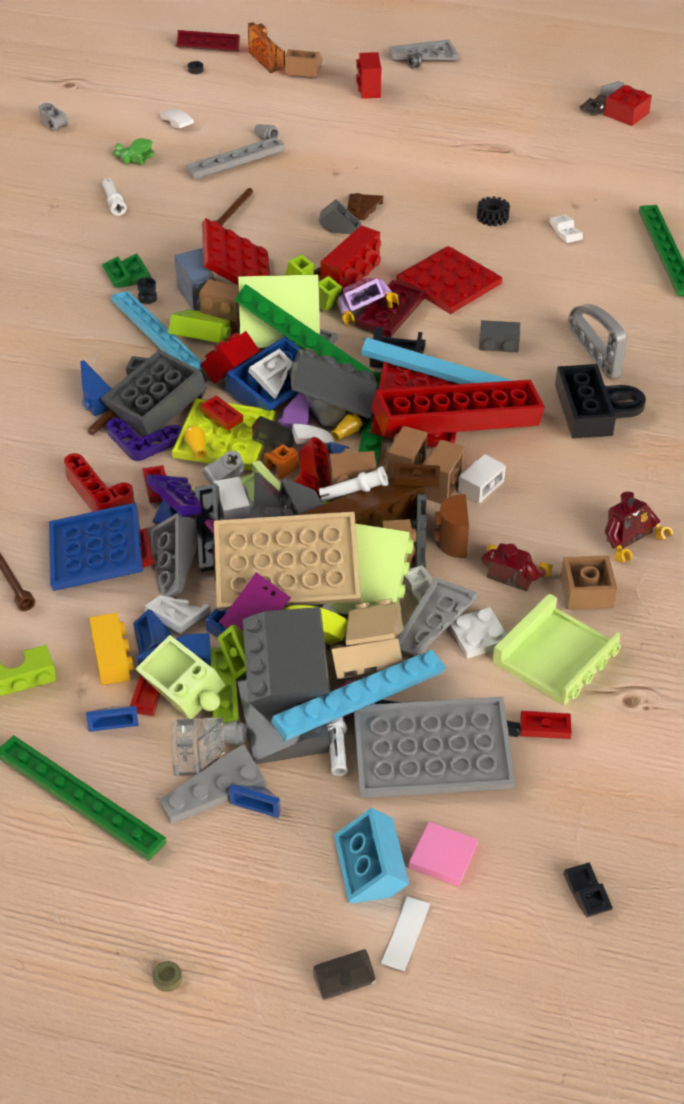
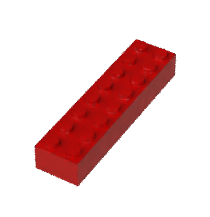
M530 379L378 389L375 391L371 409L383 437H394L396 433L399 434L403 426L428 432L427 434L539 426L545 406Z

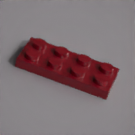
M392 280L387 286L392 293L398 295L399 305L393 302V308H389L386 297L377 299L356 320V326L375 332V327H383V336L391 338L426 298L425 290Z

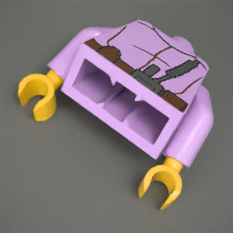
M364 278L344 287L343 294L338 297L337 303L343 315L344 324L349 328L347 324L351 321L356 325V320L351 311L382 297H386L388 307L393 308V302L399 305L398 295L392 293L382 279Z

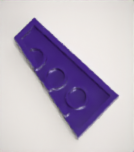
M147 474L146 483L154 492L161 496V499L174 508L179 515L184 517H190L191 514L200 515L202 506L198 498L194 496L195 492L191 490V484L188 483L187 477Z

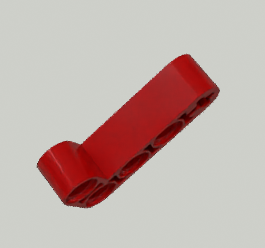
M312 437L298 452L301 473L293 482L315 490L320 498L323 495L320 496L319 489L331 486L332 483L326 446L319 438Z
M72 453L64 458L68 481L92 512L135 503L131 484L122 482L107 488L82 455Z

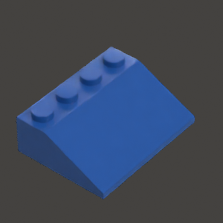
M283 337L227 373L225 390L239 402L271 411L298 393L292 390L290 371L277 398L274 399L248 370L250 366L278 349L294 362L299 347L287 337Z

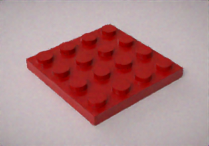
M204 219L202 222V241L205 268L239 285L238 277L270 276L269 256L265 248L251 243L247 238L238 236L230 229L227 230L216 221Z
M450 246L441 249L396 275V281L425 290V299L449 314L454 313L502 284L503 279L502 276Z

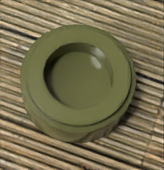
M165 961L155 967L153 981L156 988L169 992L175 990L181 984V969L176 963Z

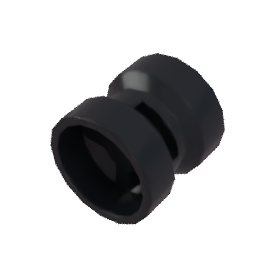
M149 277L138 280L137 289L139 291L138 299L140 303L152 304L156 302V281Z

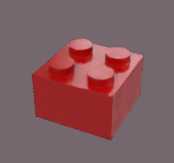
M359 53V59H356L357 91L361 93L362 99L381 98L382 67L379 53Z
M623 85L606 97L604 116L633 126L649 114L652 95L647 94L645 91L634 89L629 85Z
M247 331L240 335L238 333L233 334L227 339L229 342H220L214 347L215 350L213 349L204 356L206 360L200 365L214 384L227 377L229 371L260 352V349Z

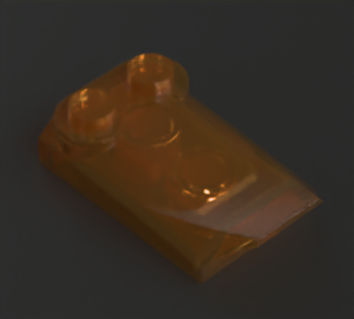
M248 23L249 54L270 73L284 68L285 51L267 36L266 26L262 23Z

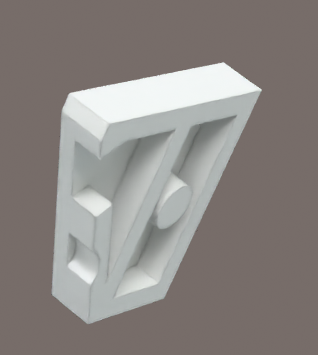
M278 349L250 366L248 372L275 399L293 362Z
M162 595L145 605V612L148 609L152 610L164 625L179 634L210 612L208 604H203L200 608L190 606L188 600L173 599L172 597Z

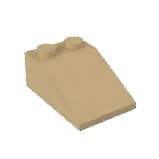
M389 598L379 600L378 605L370 606L369 602L355 604V608L349 611L346 645L396 638L404 630L399 601L393 602V599Z

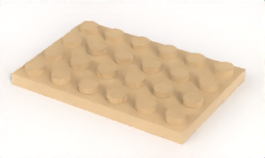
M354 512L214 520L218 611L229 610L256 572L291 597L286 606L361 602Z

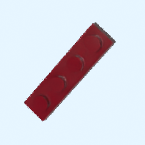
M178 30L176 46L179 48L239 52L240 35Z

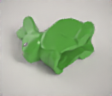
M139 138L134 140L129 148H124L121 144L117 143L113 155L120 157L121 161L125 164L134 162L144 165L148 157L151 158L155 152L152 150L153 142L150 139Z

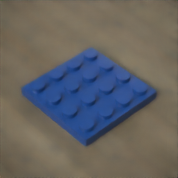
M136 503L49 521L50 585L53 591L143 572L139 512Z

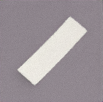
M407 896L381 964L405 972L430 903Z

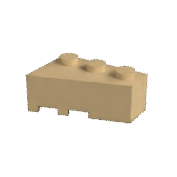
M398 638L353 644V646L344 647V644L329 647L330 650L326 652L329 682L375 674L403 662Z

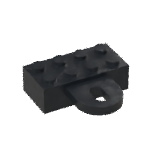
M598 364L557 366L555 387L572 438L613 436L616 418L635 417L644 411L646 403L644 393L638 388L629 385L605 386ZM619 400H633L632 402H619Z

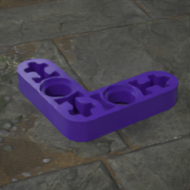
M114 418L107 422L109 437L134 461L147 459L175 446L182 427L179 425H169L140 438L122 419ZM131 438L132 440L123 441L122 439ZM154 441H160V442H161V443H159V444H152V442H154Z

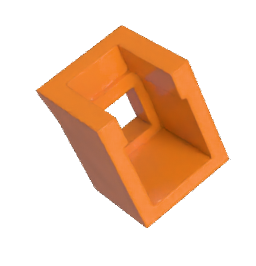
M282 444L270 453L264 454L265 467L270 471L276 466L277 478L279 480L298 468V453L293 447L288 448Z

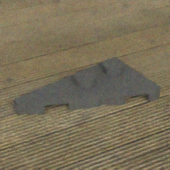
M417 494L416 518H412V528L416 529V542H414L416 547V567L423 565L426 569L425 514L427 495Z

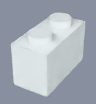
M484 454L479 460H475L466 471L461 472L458 477V493L466 494V497L480 503L504 482L506 465Z
M240 477L214 481V484L216 483L219 486L222 520L248 517L253 510V503L251 499H247V486L242 485Z

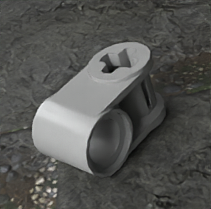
M43 103L39 106L40 122L52 132L61 126L65 127L69 124L66 114L57 109L53 104Z
M229 451L216 461L208 464L202 470V474L209 484H214V481L238 477L244 472L245 465L238 452Z

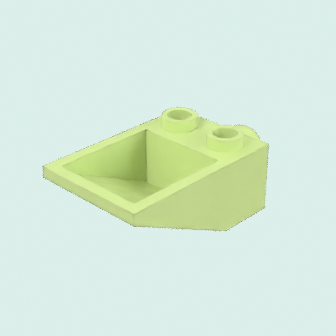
M171 635L136 668V671L190 720L202 709L214 711L220 705L218 693L225 686L224 682L211 666Z

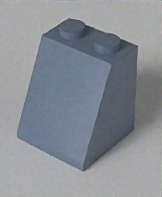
M203 248L174 255L177 288L192 310L195 311L200 310V290L208 279L213 280V272L204 267Z

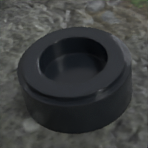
M192 61L188 64V72L191 74H200L204 71V65L200 61Z

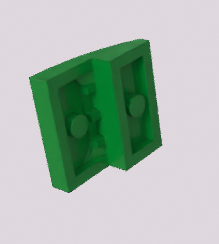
M138 253L123 261L117 256L102 264L115 288L136 285L141 278H152Z

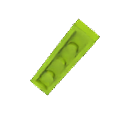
M210 648L211 667L225 684L218 693L220 705L213 711V724L219 725L238 720L237 683L222 648Z

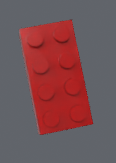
M363 225L357 228L320 261L321 280L328 276L342 287L341 295L343 294L344 287L358 282L369 275L381 261L380 232Z

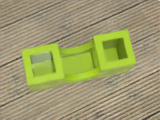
M300 254L288 261L285 276L314 275L315 265ZM329 276L319 281V307L323 311H327L338 304L337 299L340 296L342 287Z
M47 644L24 650L25 660L19 667L6 668L0 662V696L57 681L54 664Z

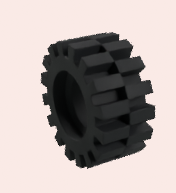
M488 196L486 199L482 198L479 200L477 207L478 221L484 225L488 223V226H491V224H494V226L499 224L501 226L503 223H507L510 211L509 202H506L505 199L501 200V197L497 199L495 198L496 196H492V198Z

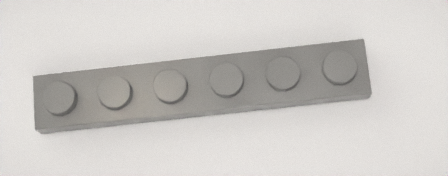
M273 137L187 164L186 172L193 179H199L209 174H215L218 171L231 169L240 164H246L268 155L277 154L284 151V144L277 137Z

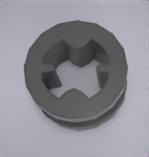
M418 53L408 55L410 68L413 69L415 66H421V58Z

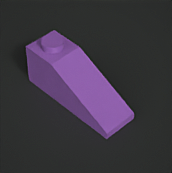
M299 393L284 409L283 418H279L278 430H282V439H294L292 432L293 424L309 425L311 409L303 393Z

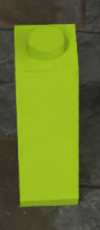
M187 309L171 314L168 333L219 343L229 338L231 334V321Z

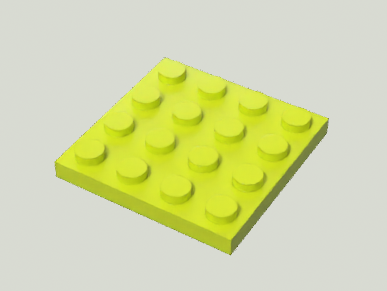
M196 398L172 450V457L210 464L227 452L236 451L242 457L245 470H252V463L260 459L276 418V410L268 411L257 407L227 403L240 412L244 418V422L227 431L201 411L200 404L207 400ZM192 426H198L205 432L207 454L203 458H195L194 453L184 439L185 431Z

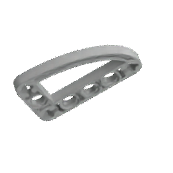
M584 304L574 307L568 318L571 332L608 379L619 377L622 371L627 339L624 329L609 313L596 305ZM583 314H587L597 320L609 332L607 346L584 319Z

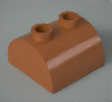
M460 494L445 499L441 504L440 512H435V525H439V528H434V541H438L440 549L445 554L456 558H466L469 519L466 494Z

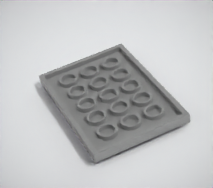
M503 697L373 704L354 711L360 798L515 789V777Z

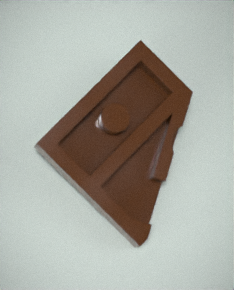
M361 193L350 194L347 210L358 220H365L369 217V214L376 210L378 204H383L384 196Z

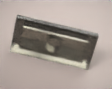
M259 416L252 425V439L274 450L282 444L288 448L292 447L294 436L291 429L263 416Z
M366 949L317 964L313 967V977L323 1000L376 983L375 974Z

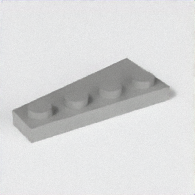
M449 39L389 46V53L393 60H408V55L418 53L421 60H458V53Z
M435 577L406 623L404 630L398 636L401 655L407 658L420 655L478 598L477 592Z
M242 744L162 797L160 805L170 824H173L230 801L229 787L231 784L264 787L265 779L247 748Z

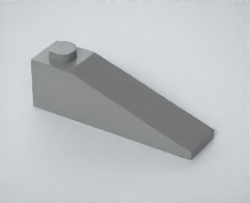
M178 513L149 530L152 555L155 559L153 566L159 573L158 584L161 594L167 597H174L182 592L198 545L197 521L190 517L181 516Z

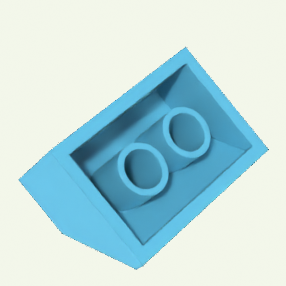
M370 808L334 835L348 902L359 903L390 898L409 885L392 817Z

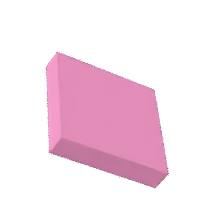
M428 822L409 861V868L459 887L478 846V839Z

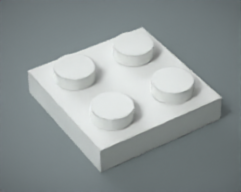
M490 607L461 615L448 627L466 659L494 651V647L507 635Z

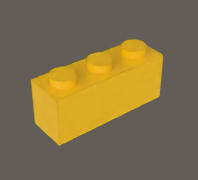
M117 612L89 617L101 686L130 681L129 671L134 669L132 657L126 656V653L130 652L128 638L123 639L122 637L126 635L124 621L119 622Z

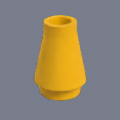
M347 414L337 427L331 431V434L335 440L340 441L360 431L363 423L357 414Z
M198 426L188 428L184 436L186 443L194 453L195 458L205 457L207 454L205 432Z

